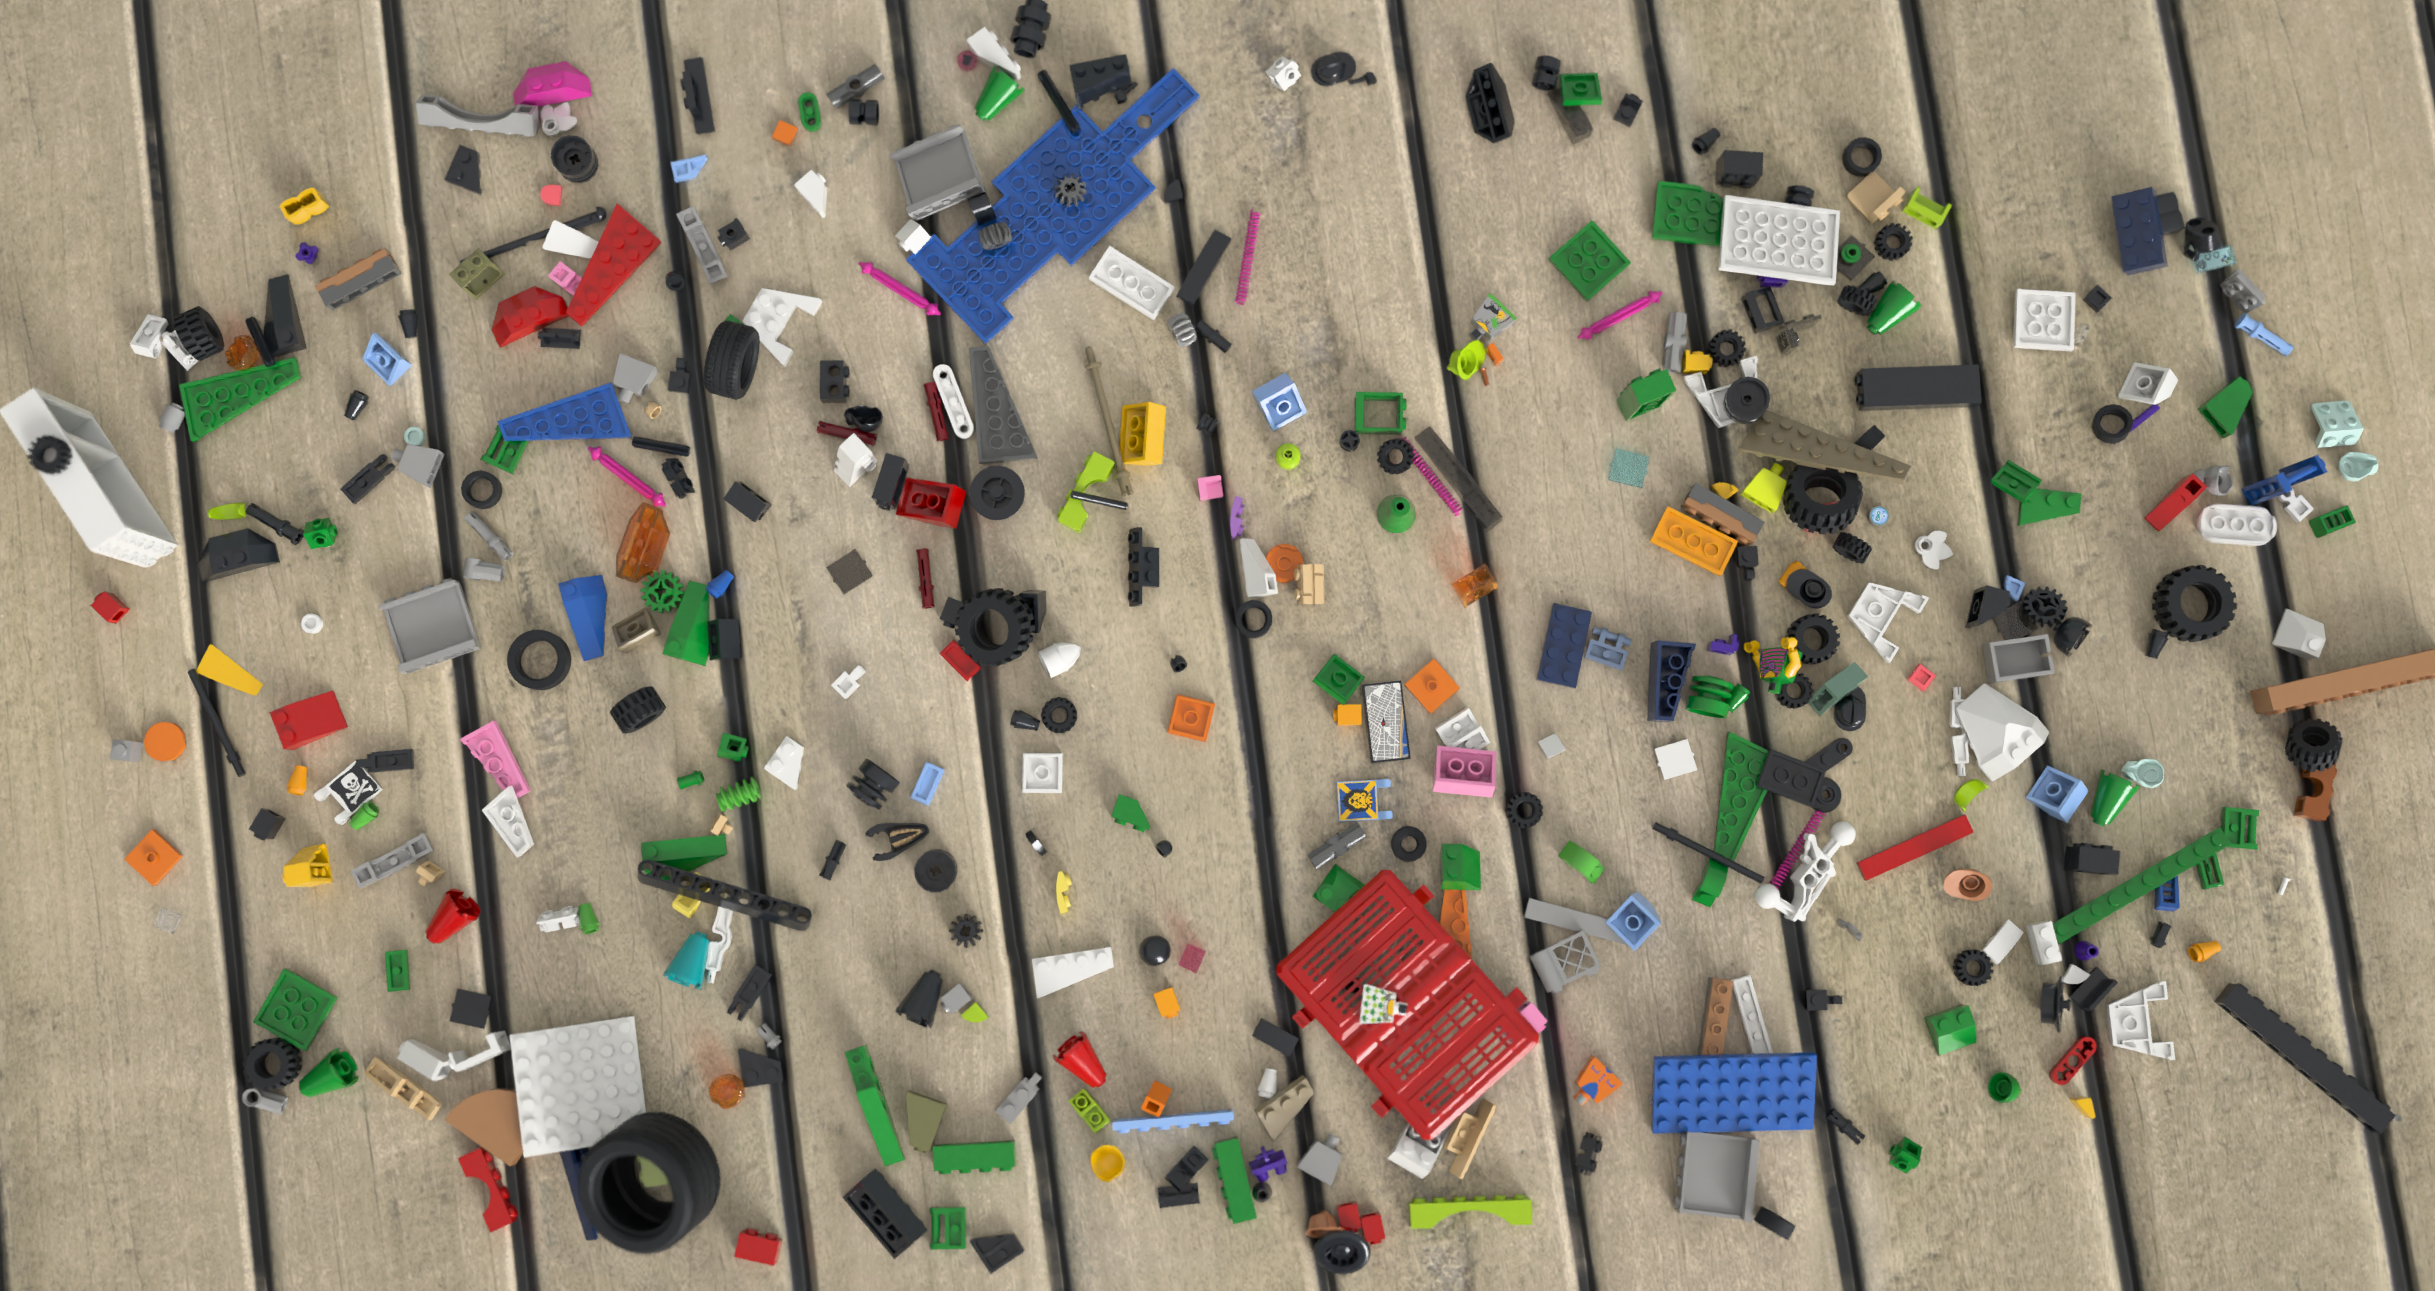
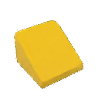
M2082 1096L2070 1099L2084 1117L2095 1118L2091 1098Z

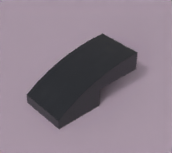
M1263 1018L1260 1019L1252 1034L1253 1037L1289 1057L1299 1040L1296 1036Z
M1193 1146L1165 1176V1179L1180 1192L1209 1159Z

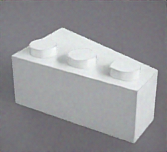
M853 433L839 446L837 453L839 460L835 462L837 467L834 468V472L850 487L866 471L868 473L876 467L878 460L870 449Z

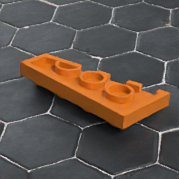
M1444 890L1439 924L1472 959L1466 890Z

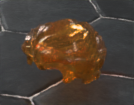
M240 335L234 338V343L225 352V356L228 359L226 363L236 370L251 368L256 363L259 353L249 335Z
M733 1074L721 1075L714 1079L709 1087V1095L712 1102L719 1104L722 1109L737 1106L745 1097V1088L742 1080Z

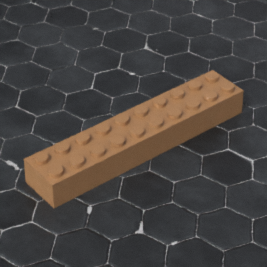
M2435 649L2251 690L2250 693L2256 714L2264 713L2265 716L2280 714L2307 706L2319 705L2329 701L2341 700L2364 693L2376 692L2386 688L2435 678Z

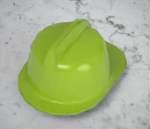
M1473 340L1464 348L1455 350L1451 354L1447 370L1452 371L1455 375H1459L1463 380H1468L1484 363L1486 352L1483 343L1479 340Z

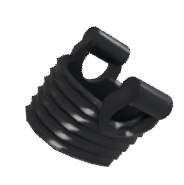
M2194 218L2185 224L2183 254L2193 262L2199 260L2200 253H2210L2223 247L2218 226L2205 218ZM2190 245L2193 246L2194 252L2189 249Z

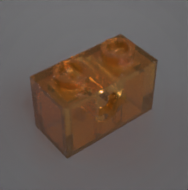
M1486 564L1451 584L1464 608L1498 588L1496 579Z

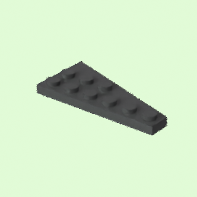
M989 346L969 348L979 464L1038 459Z

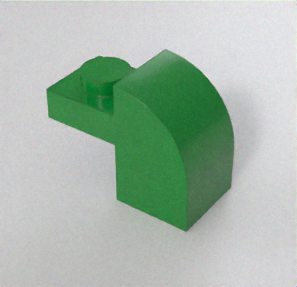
M1709 858L1702 870L1701 881L1692 895V900L1711 907L1724 887L1728 867Z

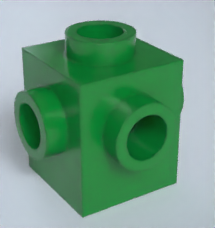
M318 518L306 522L303 535L310 549L334 545L338 530L336 525L332 524L330 518Z
M1904 1137L1898 1144H1893L1890 1148L1889 1164L1907 1174L1912 1168L1915 1169L1919 1165L1923 1147Z

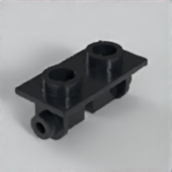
M542 328V332H538V339H541L540 347L580 349L581 330Z
M678 458L665 459L666 462L662 464V471L668 481L675 480V482L670 484L675 496L683 499L687 496L686 494L695 493L693 483L687 477L684 466Z
M1586 1132L1580 1145L1581 1150L1587 1151L1586 1155L1578 1153L1574 1167H1576V1172L1583 1174L1585 1170L1584 1175L1591 1176V1173H1594L1596 1170L1597 1161L1595 1159L1597 1153L1601 1152L1603 1142L1601 1141L1602 1136H1595L1594 1139V1134Z
M1198 1183L1186 1184L1180 1192L1173 1186L1157 1188L1160 1208L1200 1203Z

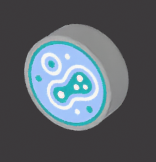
M1876 506L1869 511L1868 520L1873 526H1882L1889 520V513L1886 508Z

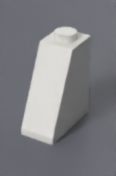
M415 1039L406 1040L399 1047L398 1052L400 1054L397 1059L433 1081L448 1077L452 1069L448 1062V1055Z

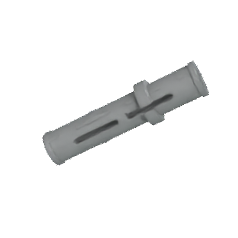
M474 511L471 512L472 515L468 513L464 520L489 545L488 548L494 550L503 561L509 560L514 553L503 543V539L500 536H496Z

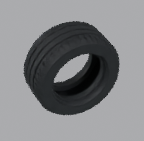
M724 321L715 329L708 347L703 377L704 386L711 394L736 400L743 398L747 393L754 377L760 348L759 333L754 327L732 321Z

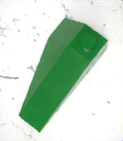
M689 580L662 654L706 666L709 656L707 621H709L710 602L709 593L705 588L708 585Z
M726 834L641 843L642 861L651 860L690 872L695 868L727 855ZM645 870L646 874L652 873L650 870ZM667 875L661 877L663 880L671 879V877Z

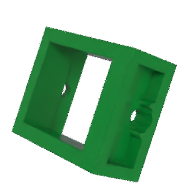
M1356 392L1354 431L1358 434L1401 435L1403 429H1406V418H1403V410H1406L1407 400L1403 398V393ZM1364 401H1397L1396 428L1363 427Z

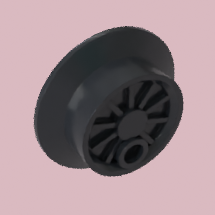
M990 466L983 469L974 477L970 486V500L974 509L981 516L990 520H1004L1013 516L1021 508L1025 497V489L1021 478L1016 472L1004 466Z
M2060 976L2056 984L2043 983L2041 993V1023L2054 1024L2058 1033L2061 1032L2064 1009L2070 1011V999L2064 1001L2063 976Z

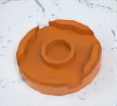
M1279 544L1273 547L1266 556V560L1276 575V581L1279 583L1294 581V569H1297V565L1304 564V559L1299 550L1290 544Z
M156 723L145 734V750L155 760H175L185 749L186 736L182 728L175 723Z

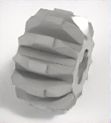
M1182 312L1168 320L1169 330L1180 347L1188 346L1196 341V331L1186 314Z

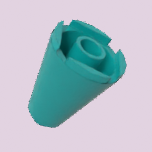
M697 931L695 934H690L664 971L663 977H668V980L686 987L692 984L695 986L694 989L700 990L703 984L709 940L706 939L707 935Z

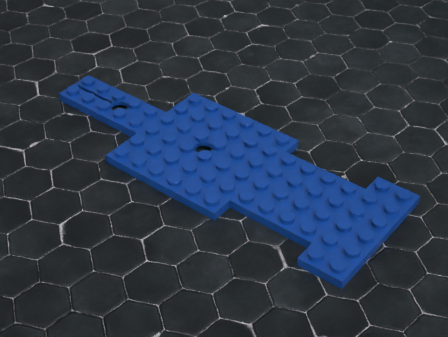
M1172 68L1104 131L1081 109L1078 110L1076 104L1070 111L1080 126L1079 131L1071 133L1065 121L1061 118L991 181L995 188L1003 195L992 206L997 219L980 226L976 221L948 247L933 234L916 254L912 253L906 261L986 345L1014 319L1002 305L1005 300L1057 253L1072 266L1156 189L1152 182L1131 160L1198 100L1200 95ZM1141 115H1148L1152 119V124L1148 128H1140L1137 125V119ZM1071 173H1074L1075 179L1081 176V182L1086 183L1084 189L1087 190V195H1082L1084 197L1083 202L1077 200L1078 206L1071 202V206L1067 207V201L1064 204H1060V198L1055 197L1057 191L1054 190V186L1058 185L1057 179L1064 180V174L1067 175V178H1070ZM994 223H1007L1011 230L1012 241L996 249H983L979 241L978 232Z

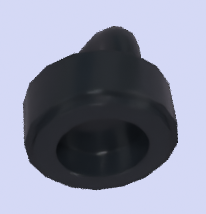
M671 271L666 275V286L670 290L678 291L684 288L685 276L683 273Z

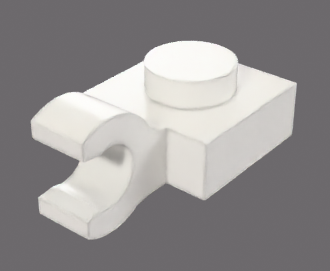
M858 665L850 675L844 671L831 686L842 697L847 699L860 686L857 680L865 674L866 670Z

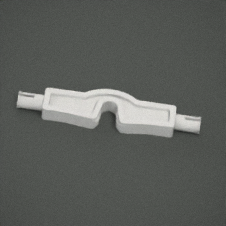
M1952 687L1953 700L1949 701V725L1951 728H1960L1962 730L1961 735L1951 736L1950 738L1953 764H1957V776H1966L1965 764L1969 763L1968 743L1970 741L1966 731L1964 732L1955 710L1965 699L1961 698V687Z
M725 893L724 898H728L729 895ZM719 906L712 932L722 935L723 939L721 942L710 941L705 966V969H708L706 980L708 983H714L716 971L721 970L724 952L729 948L732 941L730 924L733 911Z

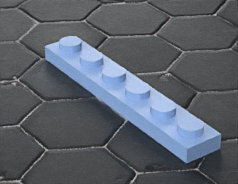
M1233 1109L1160 1115L1159 1118L1156 1116L1113 1119L1112 1125L1113 1130H1117L1118 1133L1130 1132L1129 1129L1136 1128L1138 1131H1149L1150 1127H1158V1130L1169 1129L1171 1125H1178V1128L1190 1127V1124L1198 1123V1126H1208L1210 1122L1217 1121L1218 1124L1223 1125L1229 1124L1230 1120H1234Z

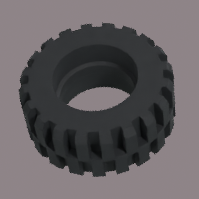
M1802 465L1794 467V470L1788 476L1783 493L1784 510L1787 515H1790L1789 519L1793 523L1797 522L1799 528L1808 529L1810 533L1815 531L1819 532V534H1826V532L1832 534L1836 533L1838 529H1845L1848 524L1854 521L1863 497V487L1861 481H1858L1859 476L1857 473L1848 471L1839 473L1837 469L1826 468L1823 470ZM1813 487H1824L1833 491L1840 501L1829 505L1820 504L1810 499L1805 491Z
M2192 565L2175 570L2163 577V581L2159 582L2156 586L2158 592H2154L2152 597L2155 600V603L2152 604V610H2156L2157 615H2154L2156 621L2160 620V628L2168 630L2169 636L2172 638L2177 637L2179 641L2197 642L2220 635L2222 630H2226L2230 626L2228 621L2234 620L2235 613H2233V610L2237 609V603H2234L2236 593L2230 589L2233 587L2231 582L2224 580L2226 578L2225 575L2222 573L2216 574L2217 570L2212 567L2206 568L2205 565ZM2187 586L2198 588L2207 599V614L2200 622L2191 620L2182 610L2181 595Z
M991 588L972 595L971 598H968L963 603L964 606L959 608L957 613L960 616L955 619V624L958 625V628L955 629L956 636L959 635L960 638L958 644L959 646L963 645L965 648L963 652L967 656L972 655L971 660L976 663L981 661V665L985 666L1004 665L1019 658L1029 648L1028 643L1032 642L1034 637L1031 632L1035 631V625L1031 624V620L1034 617L1027 610L1030 608L1028 604H1023L1021 602L1023 598L1019 595L1013 596V591H1004L1003 588ZM988 609L999 612L1007 622L1008 637L1002 645L991 642L983 632L982 617Z

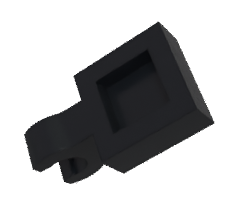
M677 358L676 372L670 371L668 391L689 394L691 374L686 373L687 360L685 358Z
M1757 546L1737 547V567H1743L1744 581L1753 580L1755 578L1753 567L1759 565Z
M1805 990L1807 1011L1828 1010L1827 1004H1842V996H1827V990Z

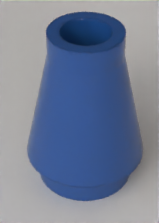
M724 570L723 573L708 582V586L705 589L716 599L719 596L722 597L734 576L729 571Z

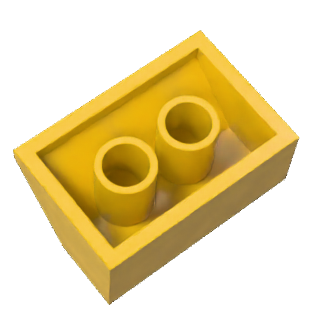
M1152 402L1122 406L1119 449L1123 464L1146 466L1162 464L1166 406Z

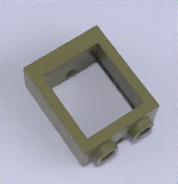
M478 248L449 275L464 291L477 300L505 273Z

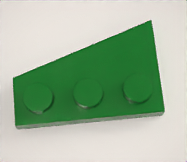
M2036 488L2025 504L2019 501L2017 526L2080 513L2081 494Z

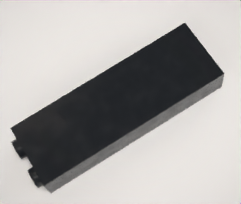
M1979 364L1862 368L1857 372L1854 379L1855 386H1858L1856 404L1859 405V411L1976 407L1982 403Z

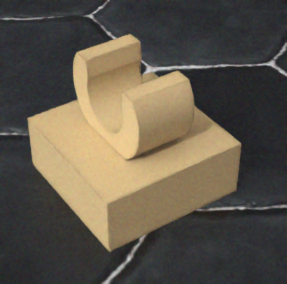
M718 812L709 830L717 836L720 831L729 835L733 827L726 823L728 819L726 815Z
M428 860L419 865L416 873L421 875L418 882L425 887L427 883H433L442 878L445 871Z

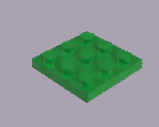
M1593 220L1548 259L1586 302L1631 264L1628 258Z
M284 968L253 1023L298 1048L308 1051L338 997Z

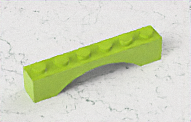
M1514 1194V1198H1506V1195H1494V1198L1486 1199L1484 1195H1476L1474 1199H1466L1465 1196H1455L1453 1200H1445V1197H1433V1201H1425V1198H1413V1201H1408L1409 1226L1411 1229L1432 1228L1449 1215L1469 1210L1495 1214L1512 1225L1533 1224L1532 1200L1526 1197V1194Z

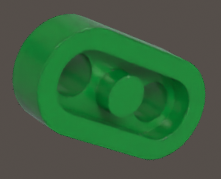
M803 93L798 99L801 123L805 130L815 132L819 130L822 124L819 102L813 93ZM812 102V105L807 107L806 103ZM814 120L815 124L809 125V122Z

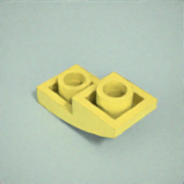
M1064 871L1058 873L1056 884L1057 903L1060 914L1068 912V907L1071 906L1068 896L1063 895V892L1070 890L1069 885H1072L1069 874H1064Z

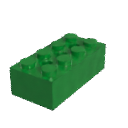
M1659 368L1650 372L1645 378L1639 376L1631 380V383L1620 393L1617 403L1625 421H1628L1661 407L1677 390L1668 370L1661 371Z

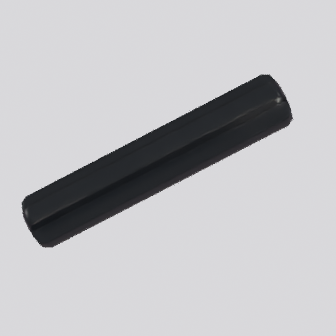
M247 318L245 323L266 367L275 365L276 361L256 318Z
M634 436L632 439V446L635 448L688 457L690 454V447L687 445Z

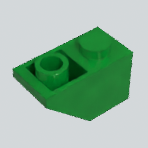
M1119 794L1111 817L1115 818L1114 822L1123 826L1126 825V822L1134 825L1133 829L1143 833L1145 829L1149 830L1150 825L1139 802Z

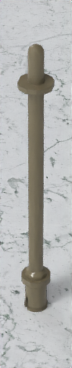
M1088 346L1085 352L1089 364L1084 367L1085 370H1090L1117 468L1115 479L1118 480L1121 496H1126V494L1129 496L1134 493L1129 479L1131 475L1124 468L1098 368L1102 364L1101 362H1096L1093 349Z

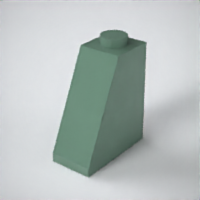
M1854 662L1824 683L1812 695L1808 704L1821 716L1856 689L1868 676Z

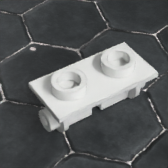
M176 330L172 333L166 331L162 334L163 341L161 343L187 371L198 362L184 348Z
M568 906L560 911H545L541 913L536 924H540L541 932L545 931V933L560 930V922H562L563 929L576 927L580 924L579 916H577L579 908Z

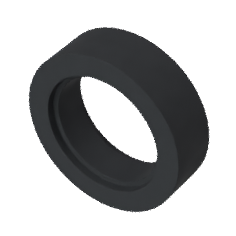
M531 630L521 634L513 641L508 651L507 665L512 677L522 686L534 690H548L559 685L568 675L571 667V653L567 644L559 636L545 630ZM537 641L550 643L557 653L556 668L549 676L542 679L530 678L524 672L521 664L524 650L530 644Z

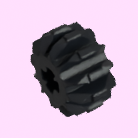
M964 914V921L961 916H957L959 924L954 921L951 922V925L955 926L956 929H949V933L955 932L956 934L951 937V940L953 941L958 938L957 946H960L964 941V948H968V941H970L972 946H975L976 942L973 938L977 940L982 939L977 935V933L983 932V929H977V926L982 924L981 921L974 924L976 916H972L970 921L968 914ZM964 925H966V927L971 928V930L969 931V936H967V934H962V931L964 930Z

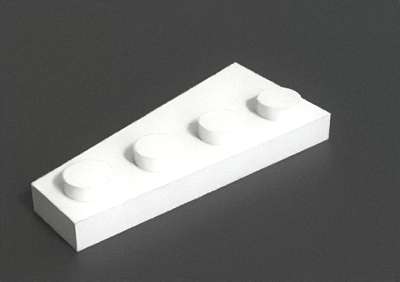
M1111 947L1032 959L1037 999L1114 967Z

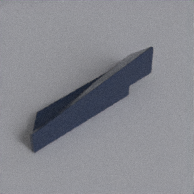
M588 1147L560 1151L559 1153L587 1241L597 1240L598 1232L586 1217L578 1192L579 1171L588 1153Z

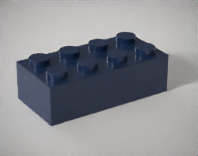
M2149 187L2111 196L2123 272L2126 275H2132L2168 267L2157 194L2154 188Z

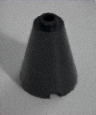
M933 970L924 972L898 1005L895 1013L900 1016L903 1013L906 1015L907 1020L923 1027L928 1026L932 1028L943 979L940 978L941 974Z

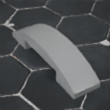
M692 206L677 213L676 215L701 263L709 284H714L728 277L695 207Z
M423 833L391 852L350 870L360 889L413 864L434 850L426 834Z

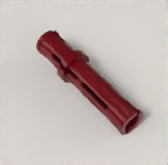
M936 382L925 383L923 386L927 397L926 405L930 409L937 442L948 440L949 437L940 405L942 400L938 396Z
M822 421L818 423L820 426H817V433L848 439L854 433L864 444L872 446L876 444L874 441L877 440V434Z
M928 548L916 550L920 586L918 588L921 592L923 609L935 607L932 591L934 590V585H932Z

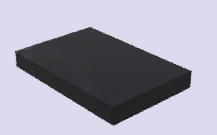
M1769 749L1756 787L1813 808L1827 770Z

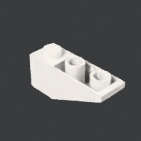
M984 27L966 40L969 49L979 62L992 68L995 65L998 67V71L1001 70L1016 80L1021 78L1019 72L1021 68L1015 60L1011 61L1009 59L1007 49L1003 45L999 46L996 42L998 39L992 30L989 32Z
M1240 539V552L1242 554L1243 572L1246 581L1245 589L1248 597L1259 598L1278 594L1276 575L1255 540Z

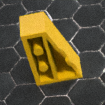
M326 843L302 848L283 866L282 878L287 887H311L333 882Z

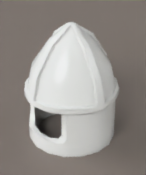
M1053 643L1051 646L1038 651V656L1048 676L1053 678L1065 671L1067 672L1074 665L1080 655L1081 647L1073 643Z

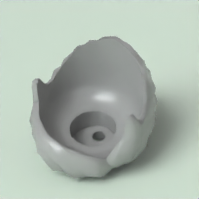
M2215 465L2206 470L2200 469L2193 473L2207 486L2205 490L2211 494L2223 496L2232 490L2233 480L2231 475L2227 473L2231 466Z

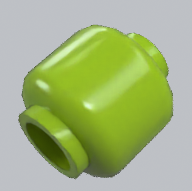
M1291 443L1279 446L1275 455L1277 465L1283 470H1292L1297 467L1301 458L1298 447Z

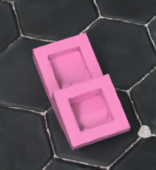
M561 261L548 275L549 278L572 296H574L582 279Z

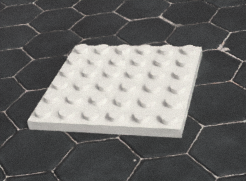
M634 1016L510 1035L524 1157L591 1147L629 1118L646 1113Z

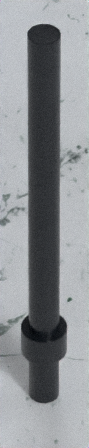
M189 670L187 673L227 753L226 758L229 764L233 765L238 777L244 776L246 773L240 762L241 757L237 751L235 752L196 670Z
M1655 822L1652 828L1665 835L1667 839L1675 840L1762 884L1765 878L1679 834L1673 828L1669 829Z

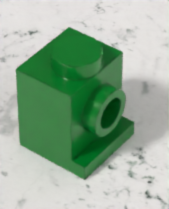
M723 733L717 757L741 762L742 757L746 758L749 746H745L747 739ZM731 748H736V749H737V752L732 751V750H730V749H731Z

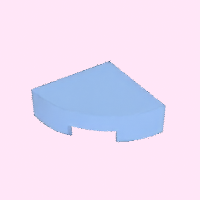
M2006 575L2004 578V589L2010 591L2009 597L2013 601H2018L2025 583Z

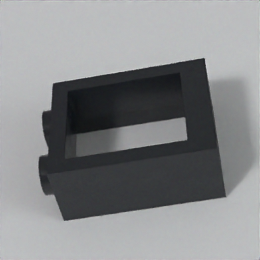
M889 453L885 454L872 495V499L876 502L878 508L890 511V508L896 510L910 466L905 458Z

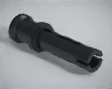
M254 503L247 507V515L274 529L278 536H284L293 545L299 544L303 539L304 530L292 526L288 520L282 521Z

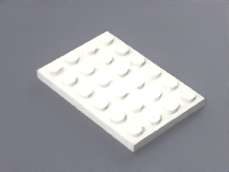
M1725 195L1723 198L1718 270L1833 286L1836 283L1840 211Z

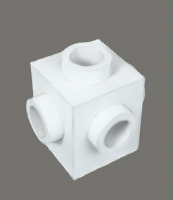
M1283 56L1277 59L1266 71L1274 86L1283 91L1293 85L1301 76L1297 70L1298 65L1296 62Z

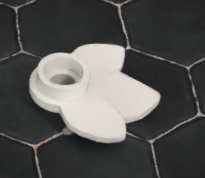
M567 102L554 109L550 105H545L541 110L542 130L548 136H555L560 131H569L577 122V118L571 116V109Z
M1939 530L1933 531L1928 536H1921L1915 541V550L1922 556V561L1927 567L1937 570L1940 565L1939 560L1953 555L1951 549L1944 543L1947 533ZM1922 542L1926 543V549L1921 547Z

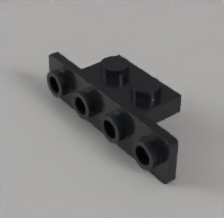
M703 58L686 59L683 61L685 71L682 72L683 79H680L682 90L686 92V97L683 98L685 108L689 109L693 116L695 133L697 135L714 132L715 126Z
M1142 527L1132 528L1128 534V601L1130 607L1142 605V587H1159V548L1142 547Z

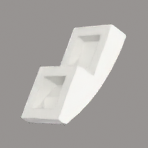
M2008 919L2003 922L1997 933L1990 937L1981 952L1986 953V956H1989L1991 961L1997 965L2010 952L2024 932Z

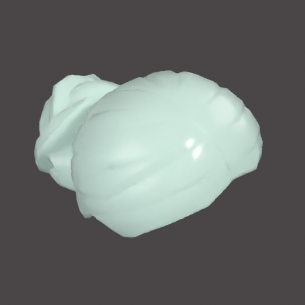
M2349 452L2341 457L2338 469L2341 476L2346 480L2358 481L2367 475L2377 472L2378 460L2370 454Z
M2155 759L2127 761L2121 770L2124 778L2136 781L2141 786L2147 788L2158 787L2164 780V769Z

